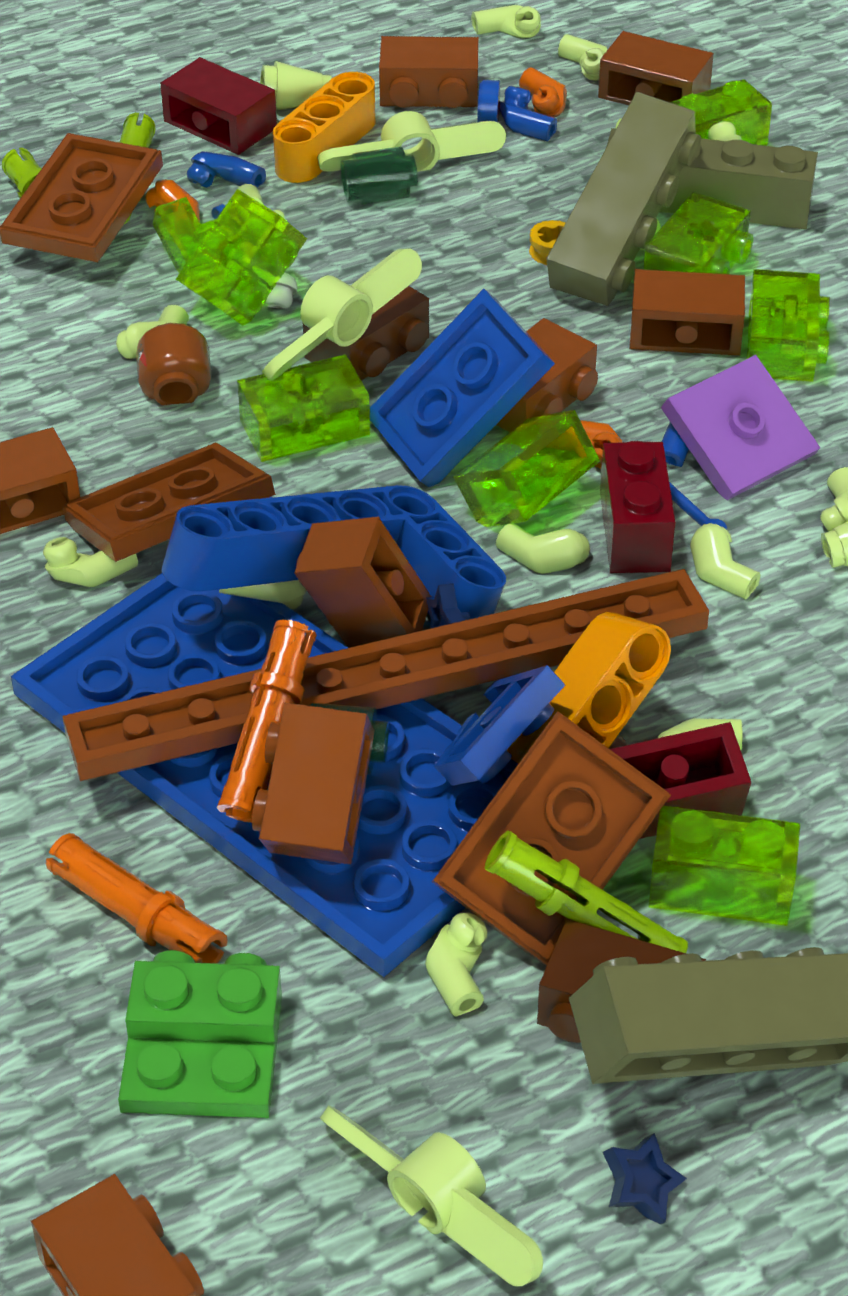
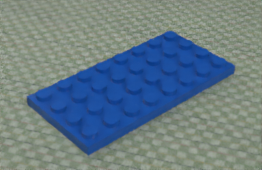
M161 573L11 676L13 692L18 698L65 733L64 715L261 669L270 646L269 643L274 625L278 620L297 621L309 626L308 630L316 632L317 636L308 658L347 649V647L283 603L219 593V590L189 591L173 585ZM422 698L364 712L368 715L375 732L351 865L270 853L259 840L260 831L253 830L252 822L236 820L226 816V812L218 811L217 804L221 798L224 785H226L238 743L117 772L373 970L385 977L450 922L456 914H459L466 908L433 884L432 881L517 767L518 763L510 759L508 764L486 783H481L478 780L452 786L434 766L446 748L456 738L457 732L462 727L461 724Z

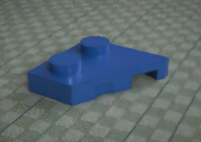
M548 665L494 681L484 693L492 704L480 717L474 713L466 719L457 732L456 738L446 748L434 767L452 786L478 780L481 783L488 782L508 764L512 755L507 749L521 733L524 736L530 735L549 719L554 712L550 702L565 684Z

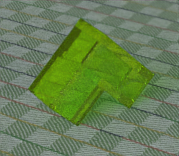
M187 197L156 207L152 225L176 270L181 275L241 255L245 240L231 214L200 224Z

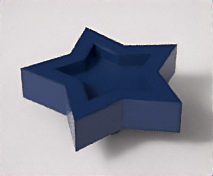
M454 583L438 585L435 597H426L431 618V628L470 619L469 612H460L458 609Z
M655 1133L645 1137L634 1150L611 1147L603 1151V1155L615 1179L609 1207L634 1206L644 1217L658 1224L665 1223L668 1193L687 1178L664 1162Z

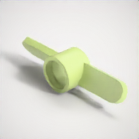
M404 111L395 114L384 124L381 132V141L331 148L321 152L317 159L320 169L327 172L391 163L398 173L406 174L430 170L438 160L495 152L504 145L506 132L503 126L495 121H482L431 129L427 119L422 114L415 111ZM422 137V140L413 148L398 150L405 141L411 138Z
M408 248L397 249L352 285H348L331 275L318 279L307 291L301 305V320L310 330L275 356L265 366L262 373L269 381H273L325 339H329L342 347L355 343L368 328L372 314L419 277L422 270V262L418 253Z
M328 1105L320 1119L389 1172L387 1175L389 1189L398 1205L413 1216L423 1207L428 1211L418 1222L432 1234L445 1233L513 1286L526 1285L535 1281L540 1276L543 1269V1257L540 1248L532 1238L479 1199L486 1191V1182L478 1164L461 1144L444 1133L436 1132L403 1159L355 1121Z

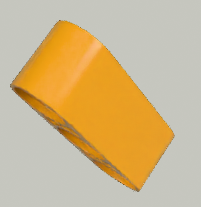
M361 72L341 73L333 77L273 128L275 173L280 179L292 183H302L314 179L323 172L319 167L317 159L321 152L331 148L354 145L375 126L374 79Z
M605 612L598 615L590 622L554 671L565 684L550 702L554 712L541 727L530 735L524 736L521 733L507 749L512 755L511 759L519 764L557 711L609 748L669 663L671 645L666 631L657 625L618 613Z

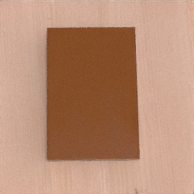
M67 133L0 226L2 243L98 263L163 167L161 150Z
M215 442L65 503L62 506L65 520L75 532L117 562L169 540L177 512L182 507L269 498L276 494L272 477Z
M557 711L438 872L432 883L531 957L547 966L567 918L557 912L553 915L545 914L536 908L535 898L497 874H492L485 870L487 857L497 840L509 830L515 833L519 839L555 861L559 862L562 859H567L580 868L579 875L603 890L671 794ZM534 872V875L536 877L540 878L541 880L553 886L554 888L562 891L575 901L577 900V897L572 893L554 884L538 872Z

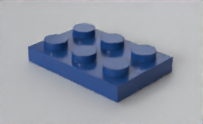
M483 288L365 414L418 480L427 487L439 484L555 363L500 302Z

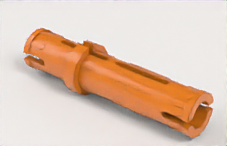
M292 620L276 621L261 672L255 673L252 677L249 687L250 692L253 694L251 706L235 750L226 785H224L221 798L217 804L218 811L226 812V816L252 822L257 792L259 789H268L273 764L265 762V743L271 722H281L284 702L301 704L305 692L304 687L301 685L303 672L317 635L314 630H308L309 626Z
M74 833L61 836L50 848L49 853L63 861V863H60L53 857L47 858L46 866L51 873L68 881L102 906L126 920L135 927L136 935L148 945L155 946L157 942L168 950L184 952L190 955L196 963L217 964L223 957L224 951L216 948L211 943L214 942L220 947H225L228 942L227 935L186 910L184 901L173 892L166 891L164 894L155 890L83 842Z

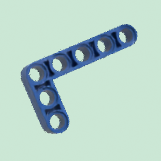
M401 485L182 507L177 512L161 570L164 577L170 583L189 591H211L299 580L294 572L297 567L298 556L303 550L312 523L379 517L430 595L435 597L438 585L454 583L458 609L460 612H469L470 619L494 614L506 584V575L503 570L433 497L420 489Z

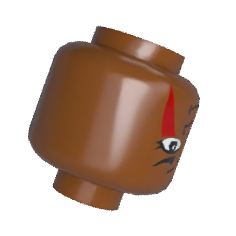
M166 323L145 332L138 342L136 352L138 382L142 392L149 398L155 399L161 405L193 403L197 396L207 391L211 380L210 351L205 336L196 328L182 323Z

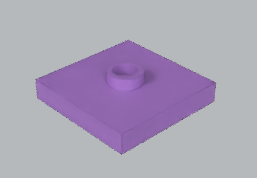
M757 355L669 397L661 407L718 493L726 500L815 455L820 449L814 437Z

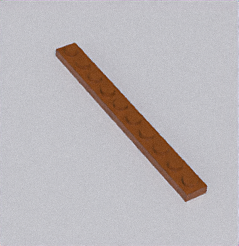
M680 569L309 657L301 682L305 692L300 705L364 713L503 679L546 665L549 667L557 666L562 662L590 622L605 612L618 613L657 625L666 631L669 638L707 629L709 609L686 570ZM261 669L64 715L65 734L79 780L84 781L238 743L253 697L249 689L251 680L255 673L261 672Z

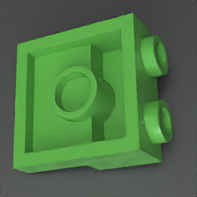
M175 950L160 952L154 957L153 961H135L125 1019L128 1041L118 1097L120 1113L269 1118L282 1002L280 966L267 965L264 959L251 953L231 955L226 959L225 964L196 963L190 955Z

